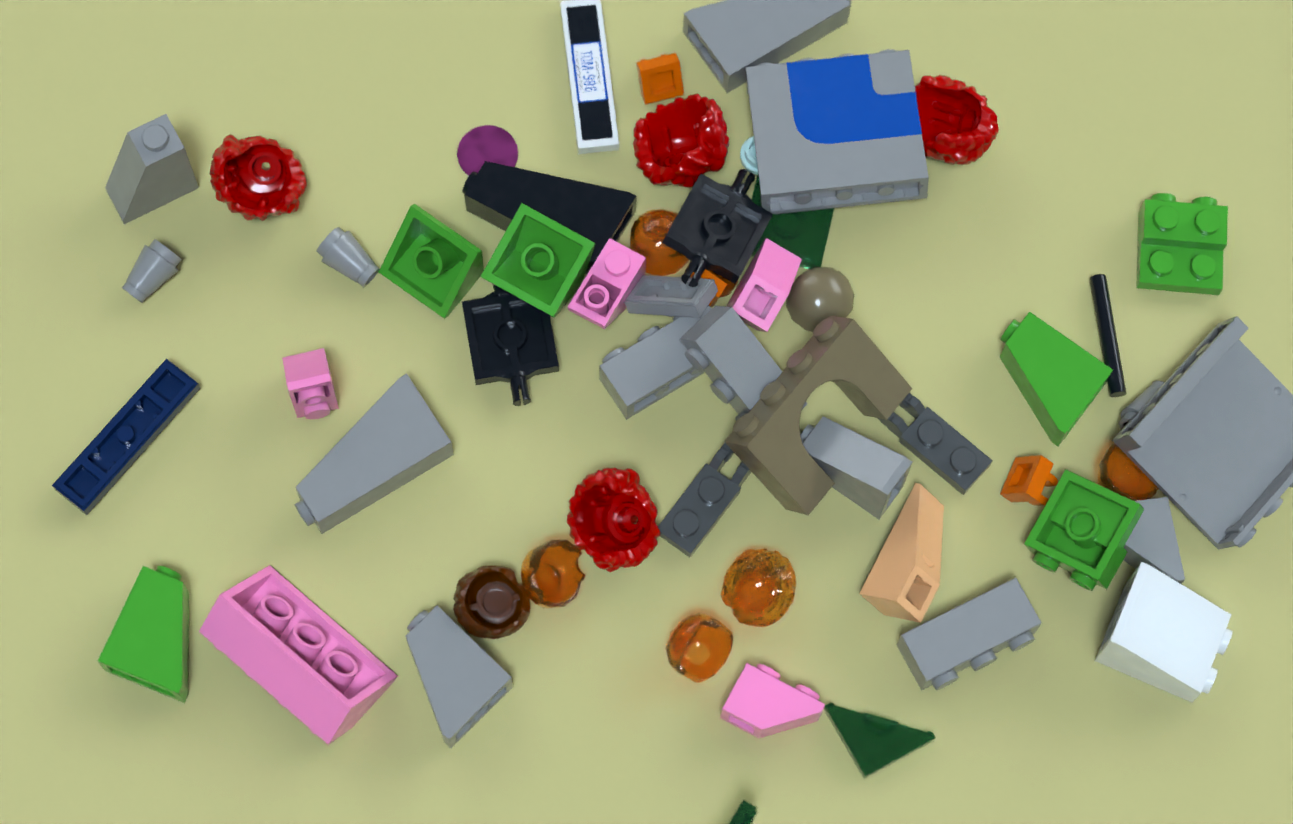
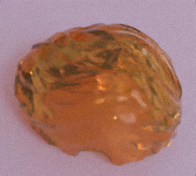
M766 548L749 549L737 556L726 571L721 597L725 605L733 610L732 614L739 623L755 627H767L779 621L793 603L796 590V575L788 558L782 556L779 552H772Z

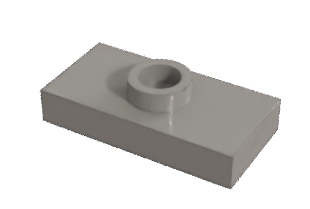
M643 275L624 303L628 312L633 314L700 318L718 292L714 279L700 278L698 285L691 287L688 285L692 278H689L685 284L681 277Z

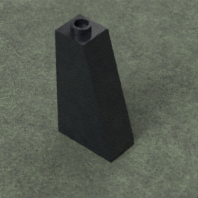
M488 161L484 162L478 173L473 171L468 176L462 190L465 196L466 211L504 231L507 230L521 203L594 242L596 245L585 274H588L609 238L616 242L619 241L636 213V195L630 192Z

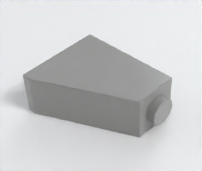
M167 114L127 132L105 186L124 224L199 188L186 150Z
M824 416L815 427L808 424L800 434L801 441L808 454L835 483L832 488L880 520L903 488L912 461Z
M436 606L429 613L426 610L420 612L407 627L410 632L406 635V639L446 745L452 748L513 688L512 677L439 606Z

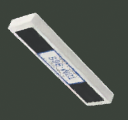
M601 0L560 1L578 154L619 150Z

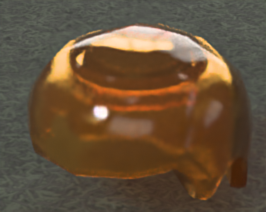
M666 209L650 210L641 214L634 221L630 234V249L646 257L645 273L656 276L675 274L689 261L686 256L662 243L678 213Z
M1115 443L1105 451L1097 466L1099 485L1133 501L1151 499L1159 489Z
M550 540L541 543L527 553L521 564V580L527 597L532 602L542 608L565 607L577 597L581 582L585 578V574L578 565V559L582 555L579 548L568 540Z
M697 613L689 615L681 620L670 632L665 647L668 662L680 675L687 677L693 682L701 683L713 677L726 663L732 651L733 634L730 629L716 618L707 614Z

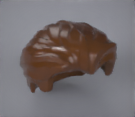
M483 566L467 573L457 583L453 597L455 601L453 610L458 622L469 634L478 638H503L518 631L527 621L530 614L529 590L525 585L517 582L516 576L511 569L501 566Z

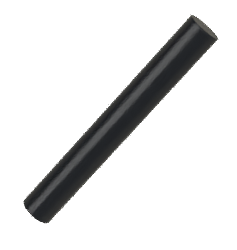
M1097 274L1089 279L1104 364L1113 369L1107 381L1110 397H1121L1126 395L1127 392L1106 275Z

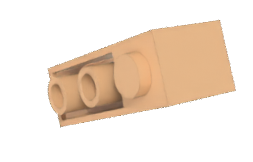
M915 483L859 594L885 616L921 623L940 586L944 505L919 483Z

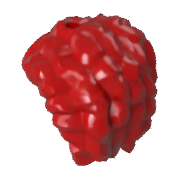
M943 75L936 77L923 76L921 81L915 85L925 157L943 160L945 163L953 165H967L981 158L989 149L992 141L996 139L999 131L997 115L988 107L987 97L978 94L975 87H967L963 81L952 80L950 77Z
M699 94L689 95L685 100L679 97L666 106L658 104L655 113L648 112L645 118L637 120L633 131V136L635 137L633 141L634 155L637 159L636 166L643 170L644 177L648 178L652 184L691 187L695 184L700 173L704 174L710 171L718 172L721 170L728 154L729 137L726 135L728 128L723 119V112L716 101L707 97L701 98Z
M230 134L223 139V143L212 155L213 160L211 161L209 173L211 175L210 182L213 190L216 191L215 194L218 201L226 203L232 213L242 214V217L247 221L254 218L264 221L269 215L289 214L299 209V198L305 192L307 180L300 160L294 158V152L291 149L281 148L276 140L266 139L262 136L238 140L234 135ZM263 163H269L270 167L266 168Z
M604 468L602 471L598 470L595 473L586 475L581 484L576 486L575 495L568 501L570 512L567 514V524L571 528L569 536L574 539L575 545L579 550H585L590 557H593V562L598 568L608 572L618 570L620 567L629 568L641 564L644 559L649 557L650 552L656 548L658 544L657 538L660 536L659 527L655 523L658 514L657 508L645 487L639 485L640 477L638 473L630 468L625 470Z

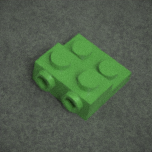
M1168 193L1155 194L1151 197V200L1145 199L1139 210L1136 288L1220 295L1223 290V251L1227 246L1228 206L1217 205V200L1211 197H1198L1193 199L1192 203L1176 202V197Z
M1065 469L1024 544L1035 554L1032 561L1040 567L1053 573L1057 571L1058 567H1061L1072 573L1069 579L1089 591H1093L1095 585L1107 590L1127 554L1124 546L1141 517L1144 508L1141 504Z

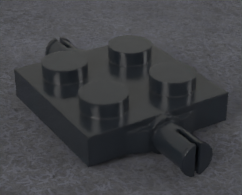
M739 170L732 186L719 184L701 173L662 242L690 260L684 274L681 276V280L686 284L692 272L695 273L688 286L696 287L705 269L715 272L736 284L773 216V213L756 205L746 195L752 182L755 180L752 172L749 173L743 184L742 181L748 170Z
M493 284L494 292L480 299L462 301L475 384L480 385L499 381L510 382L513 405L521 406L519 390L522 393L523 405L531 402L527 379L535 375L559 372L550 315Z

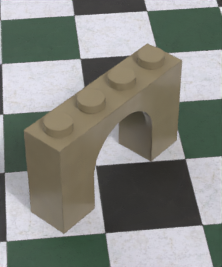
M829 316L815 327L812 338L801 350L795 352L788 359L785 370L775 381L768 384L762 390L759 401L749 413L744 414L736 421L733 426V432L724 441L786 510L809 515L835 484L808 454L800 437L799 421L803 405L818 386L833 381L864 416L885 420L890 417L913 389L855 320L851 318Z

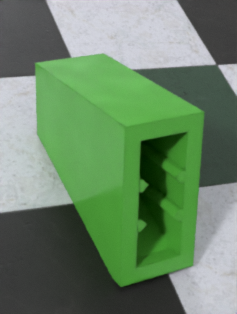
M1029 312L1021 323L1014 319L1002 335L1000 340L1005 345L1000 359L1050 441L1059 447L1104 387L1113 369Z
M143 566L98 662L106 672L185 703L188 697L189 592L183 581H180L182 576L179 573L163 566H158L156 571Z

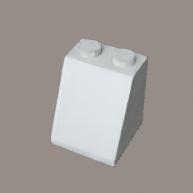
M1141 562L1124 586L1095 661L1189 702H1193L1202 692L1208 694L1215 681L1218 670L1212 668V664L1216 654L1223 655L1230 642L1233 631L1227 629L1231 614L1154 567Z

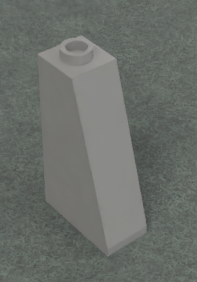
M725 0L685 12L683 33L726 93H729L746 83V67L757 66L765 62L778 64L848 23L851 0Z
M407 374L400 377L296 486L300 501L295 504V507L307 526L315 523L321 534L453 456L450 439Z

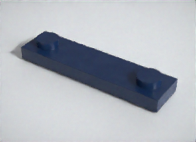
M165 359L53 483L52 487L85 515H88L200 389L199 384L168 359Z

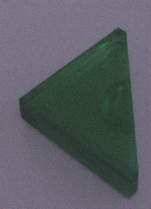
M829 703L824 707L825 713L864 779L926 746L936 738L933 732L921 731L898 724L896 721L838 707L833 703Z

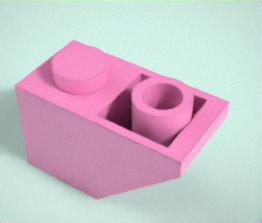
M609 238L568 305V310L605 329L626 309L625 300L642 276L645 275L646 257Z
M765 238L729 300L727 307H733L747 325L759 332H768L789 295L802 259Z
M324 348L282 358L288 392L297 418L319 419L329 415L330 410L339 409Z
M747 663L722 708L720 718L757 738H763L817 722L825 704L818 701L820 696L810 688L799 684L793 688L780 681V674L770 667L758 664L755 668Z

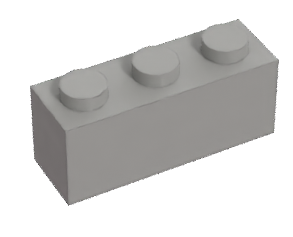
M709 305L700 318L674 316V321L660 329L658 326H655L645 331L638 338V343L628 349L617 348L603 358V364L599 365V380L626 420L705 373L704 370L702 372L697 370L685 356L687 349L679 339L711 310Z
M713 307L679 339L687 349L685 356L697 370L701 372L704 370L713 383L710 387L714 394L722 402L730 403L738 413L736 421L744 414L749 413L759 401L762 390L768 384L775 381L782 373V370L733 307Z
M1014 578L902 634L897 647L921 691L932 685L935 690H940L959 679L957 672L969 666H972L974 671L980 670L997 660L995 653L1007 647H1010L1011 651L1015 652L1035 640L1033 634L1038 630L1041 621L1017 578Z

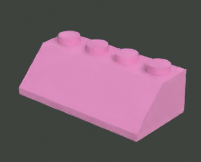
M270 565L220 594L199 630L215 648L230 658L247 676L255 680L279 704L287 708L328 745L353 728L397 678V675Z

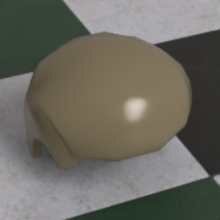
M815 267L805 271L794 281L787 297L786 308L792 321L805 330L813 332L815 327L829 316L846 318L853 310L854 292L849 280L840 271H835L834 268Z

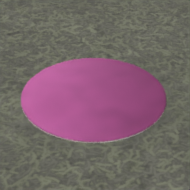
M483 125L471 129L462 137L457 148V159L461 169L468 176L473 171L478 173L485 161L515 167L518 160V147L512 135L506 130L493 125Z

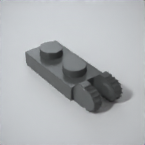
M909 392L899 404L900 407L916 419L909 427L895 412L887 420L878 419L900 438L898 442L964 495L989 468L993 460L928 406L925 409L921 401Z
M726 443L718 450L710 464H705L658 526L660 537L689 558L692 557L739 495L741 485L751 473V470L743 462L740 463L731 480L719 473L724 464L734 454Z

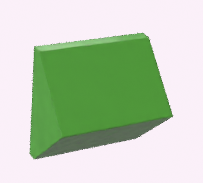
M521 203L480 277L555 318L582 284L596 244Z
M413 204L410 206L379 273L445 319L484 271L482 250L422 208Z

